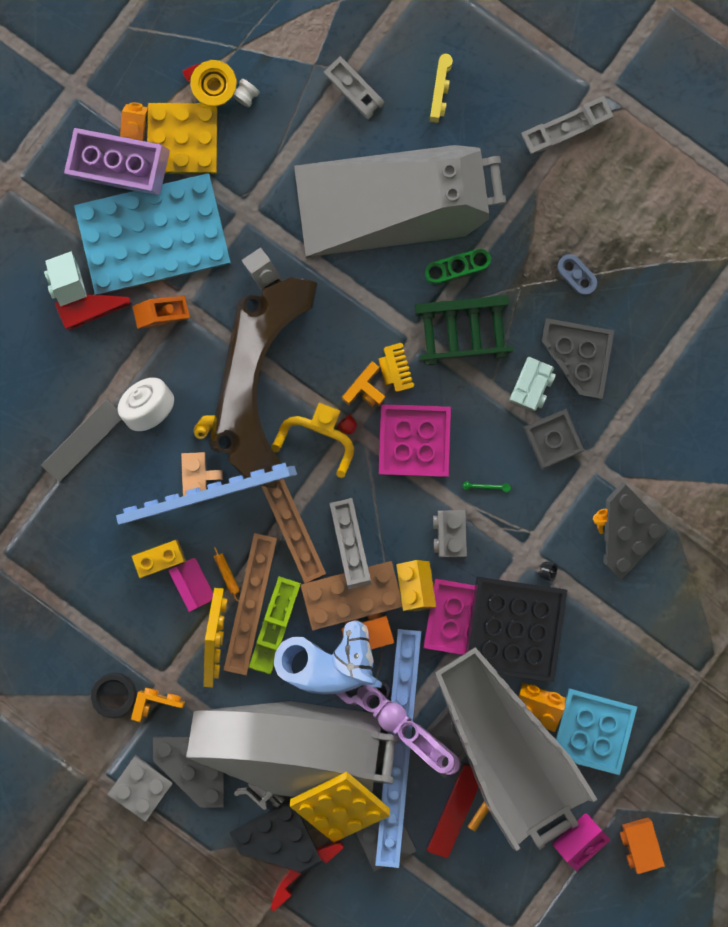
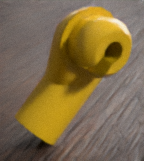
M215 415L203 416L198 421L193 430L196 438L204 439L213 427Z

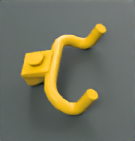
M318 403L312 420L300 416L289 417L284 420L271 446L274 452H279L290 427L296 425L336 439L345 448L344 456L336 472L339 478L345 477L354 455V446L350 438L334 429L340 410L322 403Z

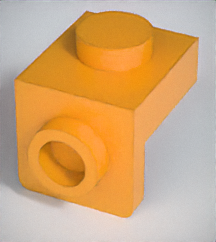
M135 102L125 105L121 116L120 137L144 140L148 107H143L142 104Z

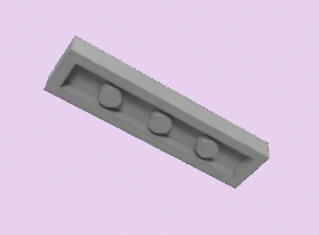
M349 498L330 503L348 589L372 584L353 499Z

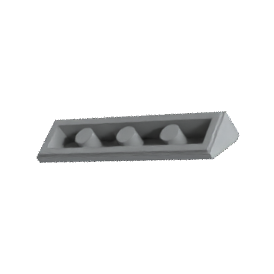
M106 399L41 466L58 482H61L122 420L118 414V409Z

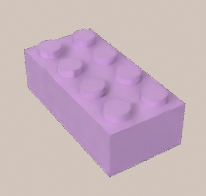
M74 128L64 174L73 179L160 196L170 150L161 144Z

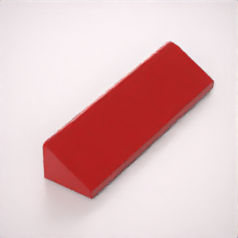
M463 763L426 848L428 852L447 859L479 788L471 766Z

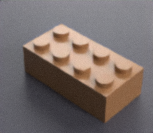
M392 561L368 567L372 583L370 585L348 589L345 573L301 584L312 630L402 607L401 595Z

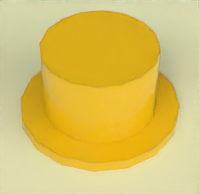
M209 60L195 68L191 76L190 86L193 95L199 102L207 106H219L225 104L233 97L236 91L237 80L234 71L228 64L219 60Z

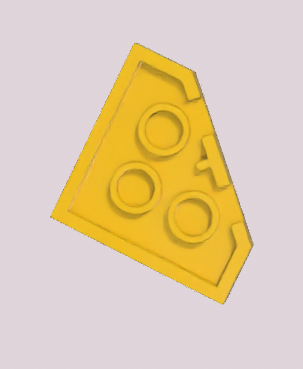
M214 588L205 636L203 687L213 688L214 678L219 679L220 665L217 663L220 662L221 649H218V647L220 648L223 645L224 632L220 631L224 627L222 612L226 613L227 599L223 598L224 589Z

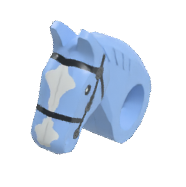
M351 621L345 625L344 638L332 655L326 653L319 646L304 637H291L281 643L275 652L274 667L278 676L309 693L336 694L358 688L362 685L378 688L382 686V682L372 676L374 660L370 647L367 626L360 621ZM306 650L308 653L307 665L302 671L294 674L291 665L293 658L300 651Z

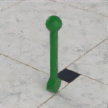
M466 481L462 484V488L466 491L470 489H492L509 492L511 490V486L508 483L503 485L471 484Z

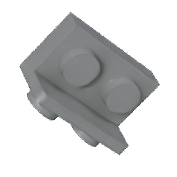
M465 510L437 511V515L433 516V530L438 529V539H434V553H438V557H467Z

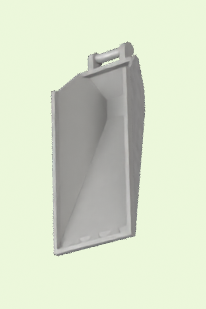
M452 145L294 166L306 257L466 237L489 220L488 206L506 204V196L503 195L500 176V156L482 159L480 148ZM483 167H490L494 197L487 198Z

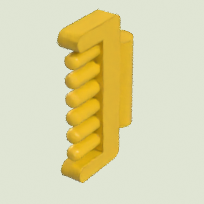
M402 343L385 347L383 349L385 357L378 359L385 385L393 384L396 392L414 387V383L411 382L412 377L404 378L411 375L409 371L404 372L409 370V366H404L408 362L406 360L397 362L406 359V355L397 356L405 352L401 349L403 347Z

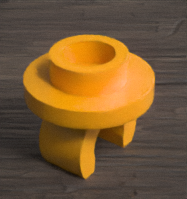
M601 509L593 516V521L597 524L600 534H604L603 526L607 522V509Z

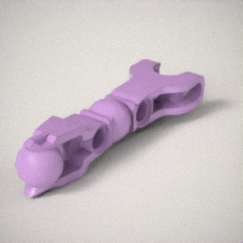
M363 685V687L357 690V695L353 697L349 696L346 692L336 693L347 704L355 706L358 704L365 710L374 713L373 716L378 718L379 725L383 730L398 735L406 745L437 772L453 775L459 771L461 766L459 757L420 725L412 722V719L407 716L406 710L402 705L387 700L376 687ZM378 696L380 704L377 708L372 709L370 707V700L372 697ZM409 726H413L416 730L415 736L411 739H408L405 735V731ZM447 757L448 765L444 767L442 761Z

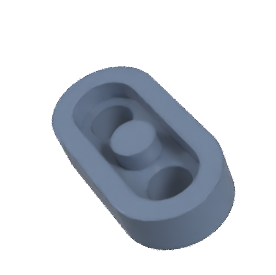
M567 254L559 260L557 264L559 274L578 294L589 295L596 289L597 279L595 275L577 256ZM570 263L573 266V269L571 271H567L565 269V264ZM582 280H586L589 285L587 288H583L581 286L580 282Z

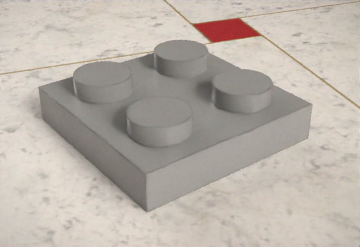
M135 755L107 795L146 822L173 784V781Z

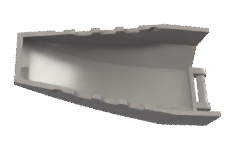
M473 648L436 671V678L486 806L512 849L519 850L518 844L530 835L540 851L545 847L546 843L570 828L574 829L579 826L570 809L588 800L594 802L597 800L596 796L571 756L532 714L524 702L512 691L510 686L499 676L497 671L477 648ZM564 814L566 820L541 836L538 835L537 830Z

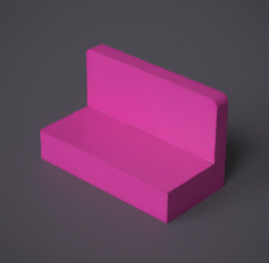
M192 558L168 570L189 612L212 601L213 591L196 558Z
M587 813L577 820L579 826L566 830L552 844L576 872L610 841L609 837Z

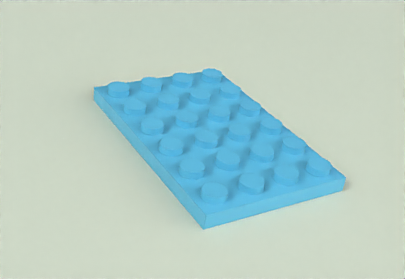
M209 173L162 184L160 196L132 191L74 205L95 295H103L231 264Z

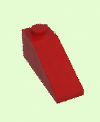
M87 295L85 298L60 306L59 302H55L65 329L70 331L130 306L132 301L129 297Z

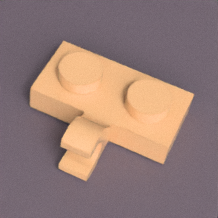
M205 452L181 453L183 496L187 495V490L200 487V491L207 490V480H223V471H206Z

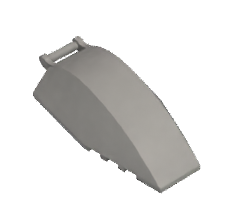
M293 701L194 711L186 758L248 782L253 786H258L275 795L296 797L344 772H348L372 793L374 782L393 784L394 778L391 777L395 744L398 743L399 736L380 733L381 726L379 725L378 718H375L373 716L374 713ZM379 741L386 742L382 775L375 774Z

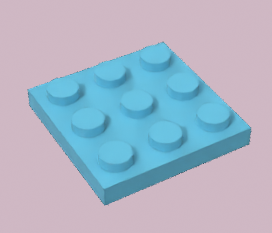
M568 688L565 709L560 719L555 739L576 764L620 775L637 706Z

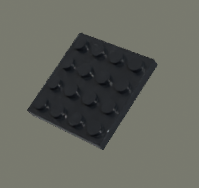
M477 576L465 653L476 647L497 673L502 676L554 682L568 590Z

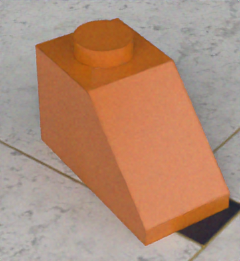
M185 296L148 299L132 306L138 329L157 327L190 318Z

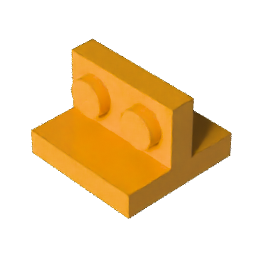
M372 361L342 396V401L350 406L359 394L362 393V399L372 407L375 404L379 407L385 401V396L369 383L379 372V366Z

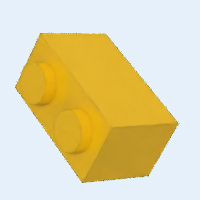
M414 560L396 564L403 611H421L436 608L430 561Z

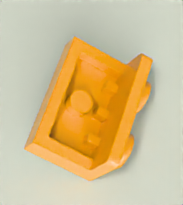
M522 683L518 695L519 699L524 702L526 707L547 730L555 732L565 709L566 698L556 692L543 690L536 685Z

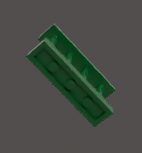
M508 295L415 304V316H421L424 323L427 353L420 355V362L425 361V365L439 364V360L486 355H494L495 359L507 358L508 353L514 351L513 346L505 347L502 311L509 305ZM490 309V313L493 314L496 348L482 349L479 323L481 310ZM467 311V315L470 317L473 350L459 351L456 316H458L457 312ZM444 313V317L447 320L450 352L436 353L432 318H435L434 314Z

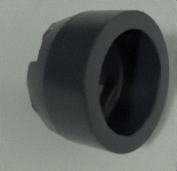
M543 562L539 566V568H542L541 571H538L539 576L544 580L553 581L557 575V564Z
M380 680L383 685L381 688L376 687L377 690L385 698L390 697L392 694V683L388 680Z

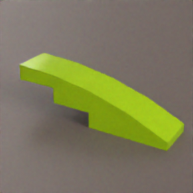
M278 577L249 664V669L271 676L275 652L282 643L301 583Z

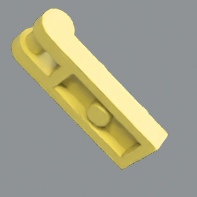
M443 54L439 58L429 122L439 123V117H444L446 103L442 102L443 94H448L450 80H445L446 73L451 70L453 59L449 54Z

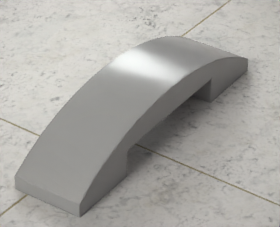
M602 96L546 124H540L526 130L521 135L530 154H534L574 138L608 121L614 115L605 97Z

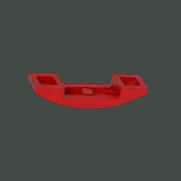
M336 841L316 849L321 859L327 864L344 848V844L342 841ZM289 869L285 874L272 900L271 909L273 912L291 896L292 891L288 888V885L301 873Z

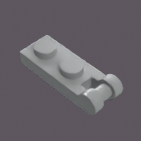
M341 56L324 71V75L351 101L366 119L369 120L373 116V112L385 104L382 98ZM368 96L371 102L366 106L362 100Z

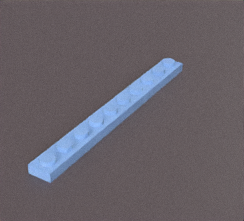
M398 629L391 702L402 705L406 710L407 716L413 722L421 631ZM409 726L405 731L408 739L412 737L413 726ZM400 738L398 743L395 744L391 777L394 778L393 784H383L382 802L390 808V816L379 822L375 866L399 868L410 759V747Z

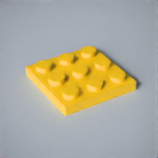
M148 103L147 142L161 144L170 150L165 174H217L218 106H207L203 103Z
M344 772L290 799V807L332 842L339 841L390 816V808L348 772Z

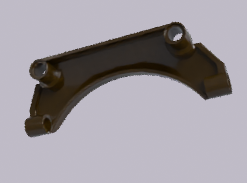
M290 277L263 289L261 296L249 295L241 298L237 303L210 437V447L217 453L229 454L228 461L245 478L251 477L250 472L264 469L265 473L273 471L272 466L282 464L267 441L261 426L257 407L258 376L266 352L279 332L298 315L313 308L318 284L315 281ZM248 300L252 301V303L254 304V310L252 312H250L246 307V303ZM221 436L225 437L227 441L226 447L223 449L218 444ZM278 480L260 486L277 488Z

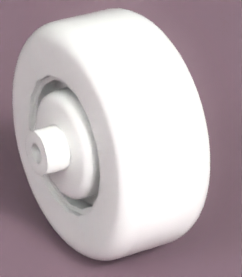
M143 379L132 385L123 394L118 404V414L131 430H149L160 424L169 415L174 405V395L161 379Z

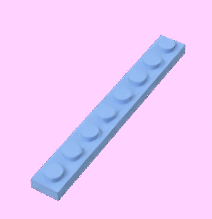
M286 463L272 466L273 471L265 473L264 469L250 472L251 477L243 479V476L240 475L229 478L228 484L222 485L221 481L208 484L207 490L200 491V487L187 490L186 496L179 497V494L166 496L165 502L158 503V500L145 502L144 508L137 509V506L124 508L123 514L116 515L118 525L133 522L297 475L295 466L287 467Z

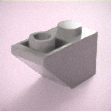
M261 247L241 260L261 291L283 281Z

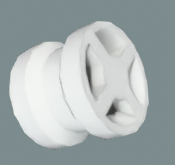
M241 79L233 97L249 108L252 105V99L257 97L260 91L245 79Z

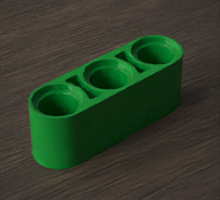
M476 249L432 262L426 268L425 279L430 285L437 286L482 273L489 267L491 256L484 249ZM481 255L485 258L486 264L477 266L473 258ZM454 262H460L463 264L464 270L456 273L452 270L451 265ZM434 268L439 269L442 276L439 279H432L429 271Z

